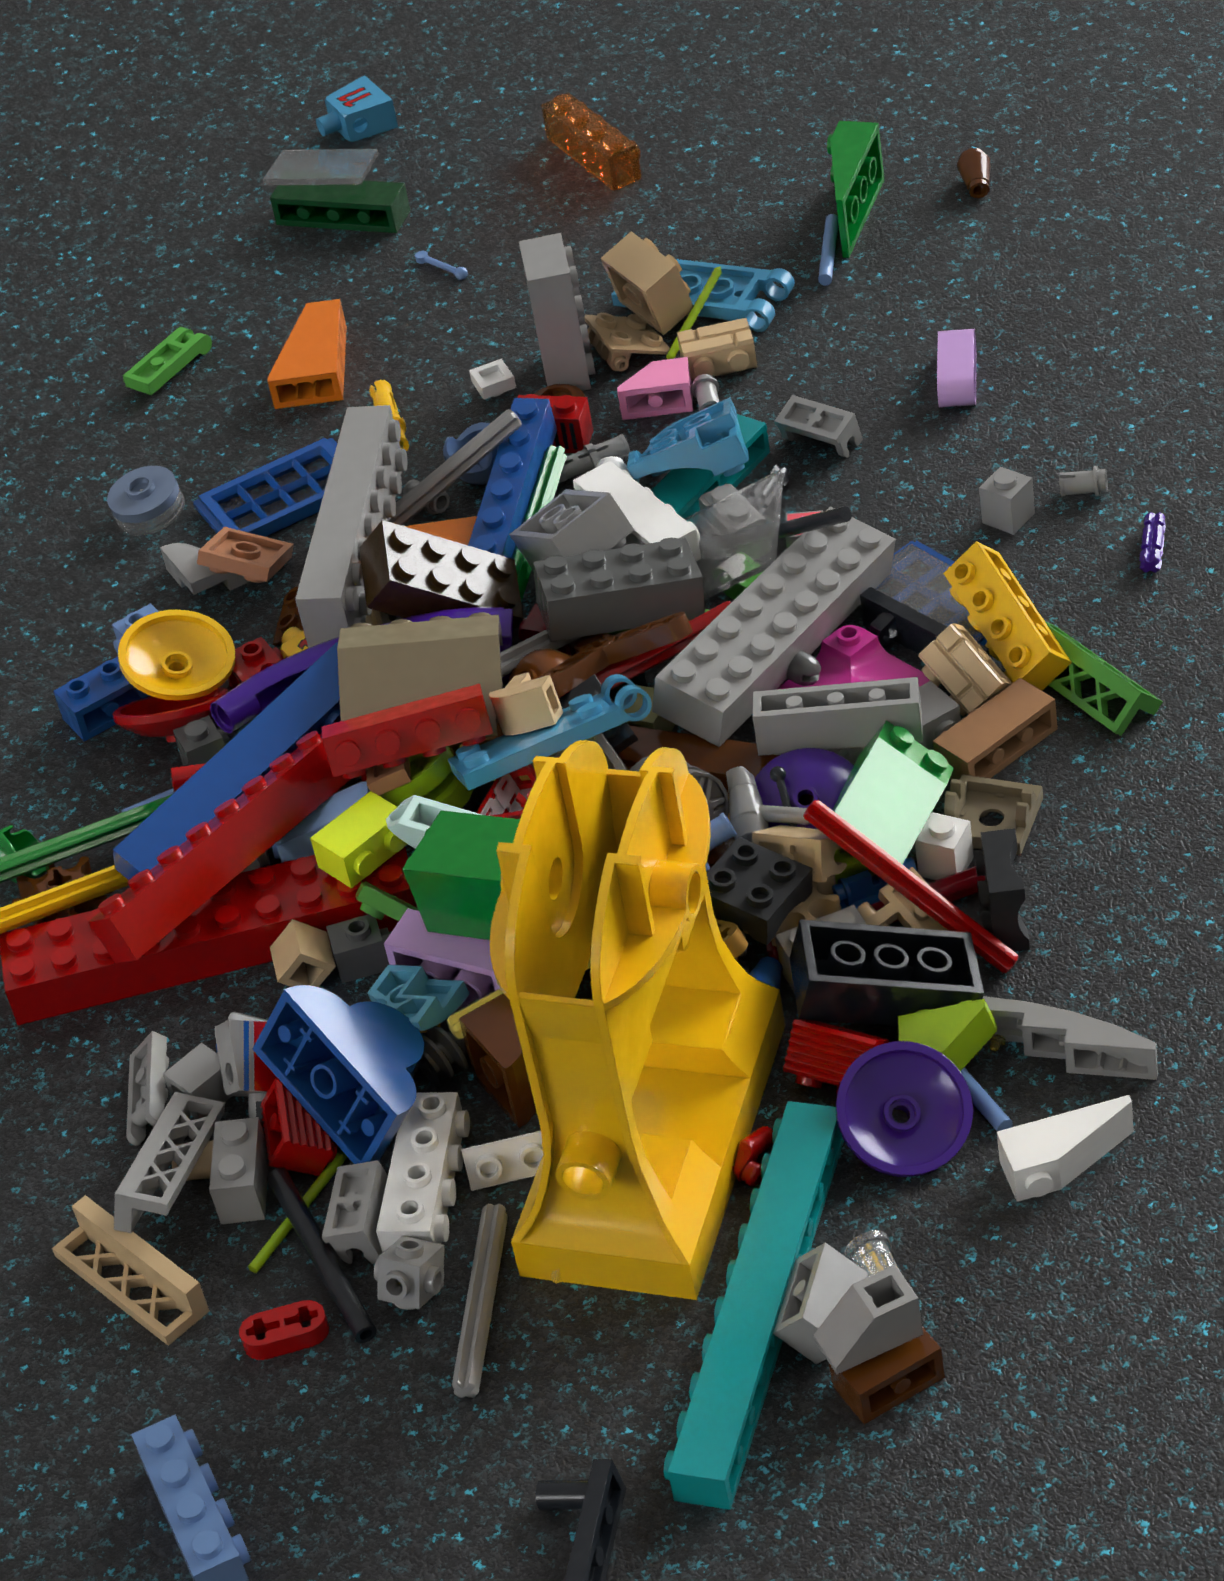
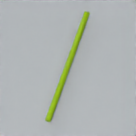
M341 1149L336 1154L334 1160L327 1165L302 1197L308 1207L337 1172V1167L341 1166L348 1158ZM286 1217L248 1265V1269L251 1272L257 1273L293 1228L288 1217Z

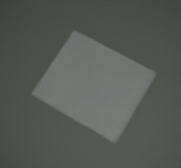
M378 149L282 150L263 178V185H361L378 156Z
M780 470L684 518L687 522L691 521L694 523L701 537L699 541L701 559L696 562L703 576L704 600L764 571L776 560L784 473Z

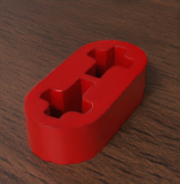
M312 1300L299 1301L253 1314L246 1318L239 1328V1336L246 1354L256 1360L270 1359L320 1344L329 1333V1323L322 1305ZM311 1320L310 1326L303 1327L304 1321ZM265 1333L266 1338L258 1340V1334Z

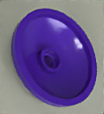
M801 748L774 758L757 774L755 781L763 805L783 806L777 784L770 778L771 769L775 766H781L786 770L787 775L784 781L792 807L808 808L809 805L804 806L799 803L800 797L808 794L814 797L813 801L819 800L833 810L854 765L844 757L828 750ZM768 822L769 828L778 825L789 826L786 823ZM797 824L798 827L817 829L812 824Z
M896 1041L884 1043L867 1050L847 1069L836 1096V1120L846 1145L863 1163L881 1173L892 1176L914 1177L925 1175L941 1168L959 1152L968 1137L972 1125V1097L962 1073L945 1055L920 1043ZM895 1110L904 1111L907 1114L908 1121L905 1123L896 1122L893 1119L892 1112Z

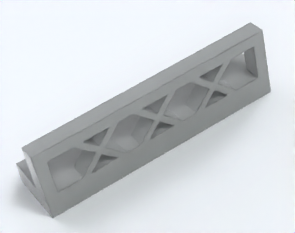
M174 1092L115 1192L114 1230L132 1233L144 1211L167 1216L215 1129V1122L221 1120L224 1114L225 1102ZM191 1112L208 1115L206 1117H202L192 1121L190 1120ZM187 1135L192 1139V1142L182 1144ZM172 1161L178 1165V1167L168 1170ZM157 1187H160L164 1192L162 1197L153 1196Z

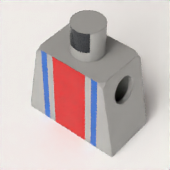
M228 1020L215 1026V1038L224 1091L227 1096L248 1097L249 1118L259 1117L260 1122H264L262 1121V1108H260L261 1102L277 1077L252 1048L266 1022Z

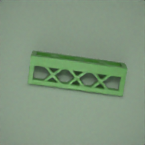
M1045 621L1072 662L1069 665V676L1060 679L1055 678L1049 684L1050 687L1120 736H1122L1138 709L1155 715L1163 701L1057 626ZM1095 678L1096 695L1083 699L1080 681ZM1121 697L1127 702L1114 721L1109 718L1107 701Z

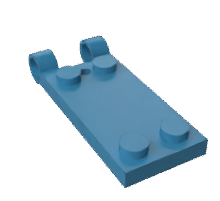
M676 259L682 268L680 275L691 290L689 297L693 306L714 268L721 267L722 273L698 316L718 318L726 321L747 318L749 328L756 332L765 331L775 317V309L771 303L764 299H755L759 291H764L765 295L774 301H783L788 297L795 285V280L791 273L782 268L767 270ZM773 281L780 283L784 288L778 287ZM614 290L611 294L613 306L626 307L619 302ZM754 312L761 314L764 319L758 317Z
M614 674L604 680L601 686V693L595 696L583 694L568 702L569 707L563 709L564 713L555 725L518 735H502L482 745L462 746L456 750V756L449 758L448 762L453 774L469 791L533 763L535 756L548 757L566 749L575 741L587 740L628 721L644 719L651 711V698L647 692L636 686L627 677ZM618 682H626L627 686L618 691L615 702H612L609 696L611 687ZM637 693H640L643 698L641 708L635 713H626L624 710L634 704Z

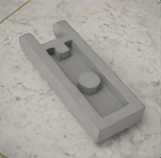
M154 1031L133 1051L129 1061L126 1137L135 1146H139L145 1140L146 1125L149 1123L155 1126L165 1109L168 1097V1089L165 1088L166 1082L163 1073L167 1071L169 1066V1057L166 1056L167 1037Z

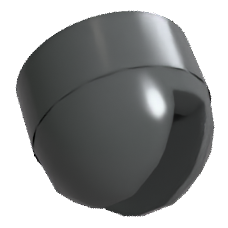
M800 651L789 665L787 679L802 686L812 685L819 679V673L821 672L820 663L814 656Z

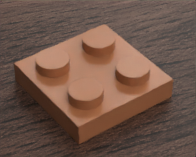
M223 527L199 549L197 564L209 567L212 572L219 574L234 573L242 575L250 582H268L292 558L293 544Z

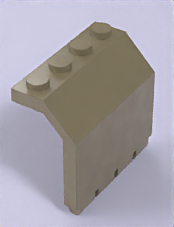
M479 612L471 614L466 618L452 619L448 616H436L429 621L420 622L398 619L385 625L373 626L369 623H356L350 626V628H340L337 656L341 721L480 683L493 734L486 735V737L498 736L497 723L499 722L489 693L503 689L500 646L503 645L499 615Z

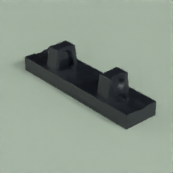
M869 587L860 594V601L863 607V625L869 627L871 633L878 636L882 647L895 641L919 654L947 628V626L872 587ZM978 643L989 655V648Z

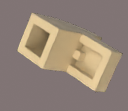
M529 672L514 676L505 688L489 693L504 735H518L555 725L564 713L550 675L531 680Z

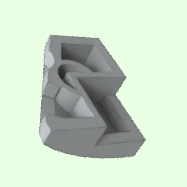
M172 543L160 547L167 571L181 587L187 586L193 595L221 582L230 591L250 582L242 575L234 573L219 574L212 572L209 567L197 564L198 551L201 548L186 543Z

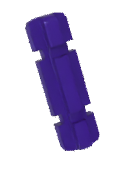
M1149 512L1144 517L1145 527L1142 534L1140 569L1145 573L1148 571L1156 573L1161 569L1162 564L1161 557L1163 555L1166 528L1165 515L1161 512L1156 514Z

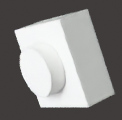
M502 359L469 370L471 382L483 399L496 397L516 388L514 376Z

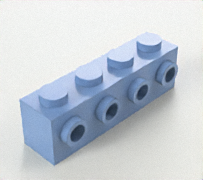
M175 1414L131 1434L144 1469L193 1581H249L243 1565L251 1561L250 1555L241 1534L239 1533L231 1537L227 1529L234 1526L235 1523L225 1499L222 1498L215 1501L211 1494L219 1490L209 1464L206 1463L199 1466L196 1458L202 1456L203 1453L193 1429L183 1432Z

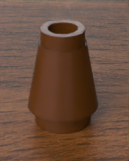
M979 148L965 150L959 157L957 170L970 195L974 198H982L990 190V158Z

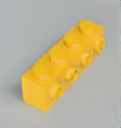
M976 541L943 573L952 586L949 589L951 595L958 603L965 606L969 612L967 616L969 623L979 633L983 634L987 640L985 647L989 648V653L1002 663L1005 668L1003 673L1012 683L1021 678L1042 691L1072 663L999 552Z

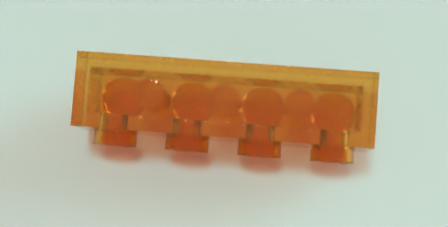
M570 93L558 95L553 100L541 105L547 139L610 189L616 191L642 178L639 164L641 153L636 142L629 140L618 128L611 126L601 115L590 110L583 101H579Z

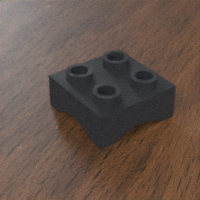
M1015 828L980 832L982 850L974 851L977 877L985 876L984 881H977L980 907H989V911L981 912L983 928L1014 952L1030 950L1028 930L1019 914L1020 907L1025 901L1023 878L1013 868L1018 849Z
M738 837L707 872L715 918L735 923L754 940L768 945L775 937L787 915L798 904L805 902L812 894L813 868Z

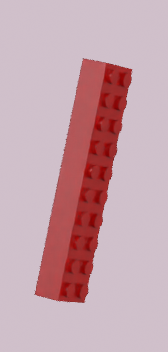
M404 847L353 888L348 887L318 868L315 854L240 873L135 961L121 963L113 961L88 923L89 920L100 912L99 908L0 934L4 990L17 1025L271 962L273 960L270 947L292 919L327 932L326 926L368 915L359 909L362 902L356 900V893L361 883L365 881L417 907L403 872V867L408 859L406 848ZM384 915L382 920L377 919L379 929L388 927L389 932L393 931L399 922L387 915Z

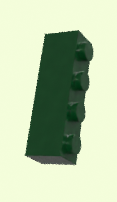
M284 176L270 197L276 225L397 233L411 211L405 183Z

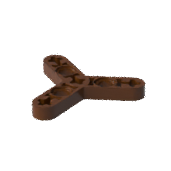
M678 612L613 636L607 633L583 636L567 644L572 657L540 677L551 676L559 698L609 665L678 641L689 635L693 629L686 613Z

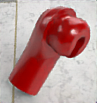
M761 1126L739 1142L733 1166L734 1176L739 1182L744 1181L747 1185L753 1187L762 1181V1164L756 1161L761 1153L773 1146V1130L770 1127Z

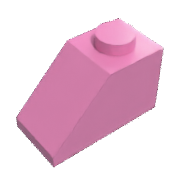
M688 357L652 361L618 386L617 393L622 420L693 412L692 382Z

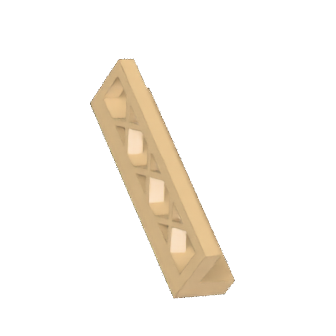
M86 1195L72 1205L79 1227L52 1248L55 1257L169 1346L209 1312L200 1283L133 1231L132 1233L114 1230V1217ZM87 1239L96 1245L95 1254L75 1256L71 1253ZM119 1264L124 1266L123 1276L103 1278L101 1276L102 1266ZM147 1286L152 1288L151 1299L131 1300L129 1298L130 1288ZM179 1309L183 1312L167 1327L158 1321L159 1310Z

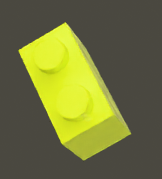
M370 791L310 837L318 868L348 887L353 888L389 858L401 851L407 843L393 834L387 828L386 818L397 806Z

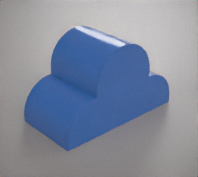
M297 985L284 989L252 1050L353 1164L376 1160L380 1162L416 1099V1086L411 1074L423 1055L424 1041L419 1029L412 1025L409 1018L391 1006L369 1001L349 1006L337 995L325 989L310 985Z

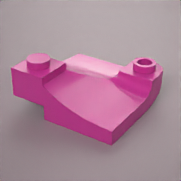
M845 625L822 640L820 652L816 657L821 666L819 679L816 683L802 686L787 680L777 689L918 677L920 687L930 680L922 671L889 654L881 646L877 635L859 626Z

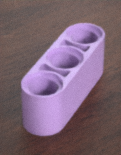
M975 329L938 331L937 394L939 407L976 405L977 357Z

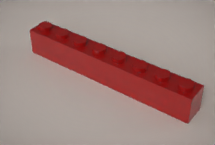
M312 731L296 742L298 748L293 753H286L271 762L269 765L271 771L264 777L258 776L247 782L241 788L244 792L236 800L233 798L219 805L214 810L216 816L208 823L202 822L191 828L185 834L187 840L180 846L175 845L162 852L157 857L159 863L151 870H143L133 876L128 881L130 887L121 895L117 893L110 896L98 906L100 912L89 920L88 923L115 963L138 960L351 780L344 779L343 775L333 777L322 741V734Z

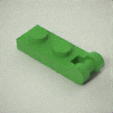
M184 327L177 328L123 375L125 386L149 395L154 394L198 354H207L212 346L211 337L203 333L194 334L192 330Z

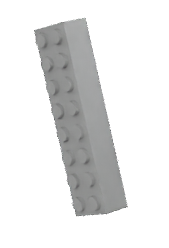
M390 405L347 407L295 598L308 648L339 637L340 628H350L353 624L365 623L366 615H371L372 609L366 607L359 547L382 520L390 522V518L395 517L396 494H401L402 491L401 473L407 470L408 464L406 450L401 449L399 444L401 437L400 423L398 420L393 419Z
M829 507L826 511L831 510V509H835V508ZM853 517L845 523L802 533L655 677L652 712L720 747L753 714V692L776 690L787 679V671L795 655L800 651L811 655L822 644V640L828 637L861 604L860 594L869 587L876 589L891 574L896 539Z

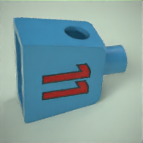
M362 76L328 95L325 99L328 114L316 119L317 128L322 136L338 131L349 142L358 141L398 127L393 100L366 76Z

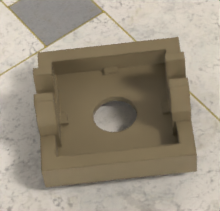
M962 774L960 780L951 779L950 791H946L944 812L947 816L970 821L972 844L975 849L982 850L980 832L1015 828L1018 848L1016 855L1021 856L1043 800V788L1039 785ZM989 812H997L1004 817L1003 821L996 826H985L979 819L986 816Z

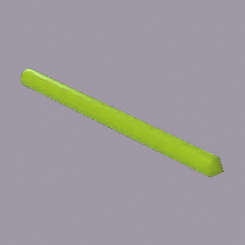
M721 267L714 268L680 331L692 328L722 273ZM678 337L675 338L666 355L667 359H674L679 351Z

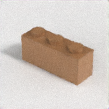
M1019 678L982 706L971 711L964 719L950 729L942 732L933 740V749L941 753L948 763L954 767L949 780H960L962 774L992 778L1056 731L1058 728L1055 699Z

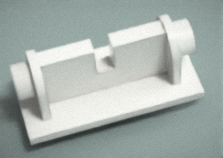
M541 1130L461 1149L471 1191L535 1176L543 1156Z

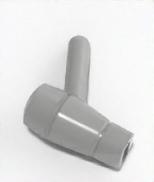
M743 766L732 768L726 772L730 822L737 833V836L734 837L735 840L741 837L752 842V832L769 828L768 822L810 824L803 817L807 808L763 805L754 775Z

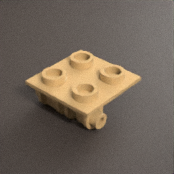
M608 313L584 316L585 322L589 325L588 335L590 343L596 348L601 357L607 360L610 368L614 371L621 372L628 368L631 353L667 355L670 349L651 325L636 314H630L628 317L613 316Z

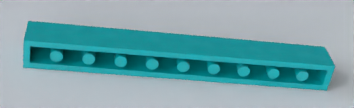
M788 1101L782 1119L777 1118L775 1120L772 1133L773 1148L771 1153L764 1154L762 1160V1182L760 1188H754L751 1193V1216L749 1222L743 1223L740 1227L738 1236L739 1253L737 1259H731L728 1264L726 1273L727 1290L725 1296H719L715 1304V1327L713 1333H707L703 1341V1364L700 1372H694L691 1378L689 1388L691 1401L688 1410H682L678 1418V1441L675 1450H669L665 1458L664 1479L670 1481L674 1501L728 1510L732 1508L783 1341L773 1334L795 1261L798 1257L811 1250L844 1139L838 1128L836 1111L833 1106Z

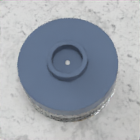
M145 466L132 470L119 478L109 490L107 503L119 528L123 532L141 536L158 532L172 524L182 513L185 498L174 474L169 469L162 466Z

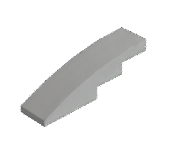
M986 996L982 998L985 999L997 1023V1032L990 1040L1023 1042L1025 1056L1066 1059L1067 1073L1157 1080L1156 1042L1117 1025L1074 1011L1027 1001Z

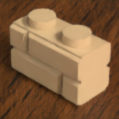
M747 318L699 327L696 330L690 329L677 332L681 358L688 357L691 381H694L701 374H709L714 377L757 368L754 340Z
M950 624L918 656L925 664L922 672L936 686H939L941 683L951 694L949 697L960 705V714L962 716L976 710L1012 684L1010 679L964 626L959 624Z

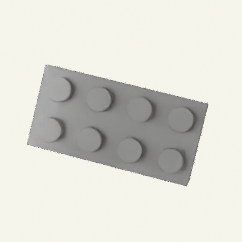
M561 233L519 241L547 386L569 384L578 387L582 391L591 389L589 375L595 374V368L589 346L590 340L585 324L584 307L579 291L580 285L571 245L564 247Z

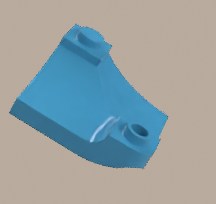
M731 397L667 426L649 441L648 448L642 454L637 450L629 452L627 469L634 480L650 474L652 477H655L668 470L680 468L708 469L712 471L714 476L721 473L724 476H730L741 471L745 467L743 463L749 461V452L741 434L737 411Z

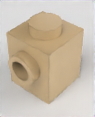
M294 919L291 920L270 947L277 982L290 987L297 985L319 987L336 967L328 933Z

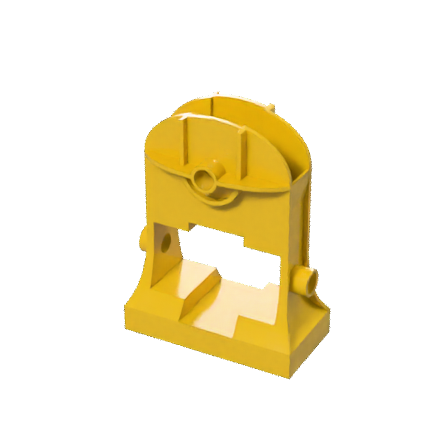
M579 740L569 745L559 758L534 757L533 765L537 779L522 812L513 843L498 842L496 850L501 869V893L492 918L490 957L497 984L511 1003L541 1128L543 1156L513 1234L511 1244L521 1277L697 1300L736 1180L733 1166L739 1142L751 1133L785 1028L780 989L760 982L749 975L734 959L721 937L713 912L705 868L711 838L709 808L702 787L688 772L687 763L682 753L676 748L662 747L655 750L646 759L639 771L608 769L606 756L600 745L595 741ZM591 957V990L593 1000L577 999L575 997Z

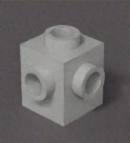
M402 1236L383 1254H380L375 1262L374 1279L378 1281L377 1300L394 1303L400 1309H420L434 1295L438 1294L444 1286V1245Z

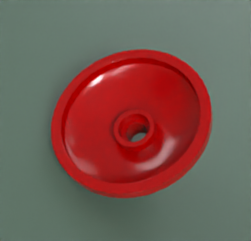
M219 687L202 697L180 701L150 696L116 709L113 712L114 722L123 729L142 736L166 737L167 742H176L173 730L208 715L213 719L210 704L228 693V690L224 687Z

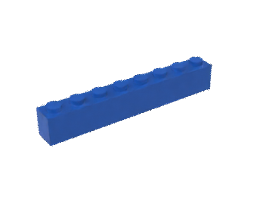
M338 642L113 849L115 869L130 880L143 870H151L159 863L157 857L162 852L175 845L180 846L187 840L185 834L191 828L202 822L208 823L216 816L214 810L219 805L233 798L236 800L244 793L241 788L247 782L258 776L264 777L270 772L269 765L271 762L286 753H293L298 748L296 742L312 731L322 734V726L341 721L337 656Z

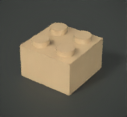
M631 231L600 258L619 302L661 334L665 335L693 308L689 297L691 290L680 275L682 271L680 264L671 255L664 256L661 254L655 244L648 238L642 240Z

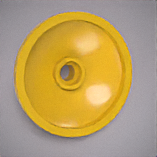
M164 610L140 618L125 631L118 647V662L124 677L139 691L159 699L174 701L190 700L207 695L224 684L234 668L235 646L227 630L214 619L188 610Z

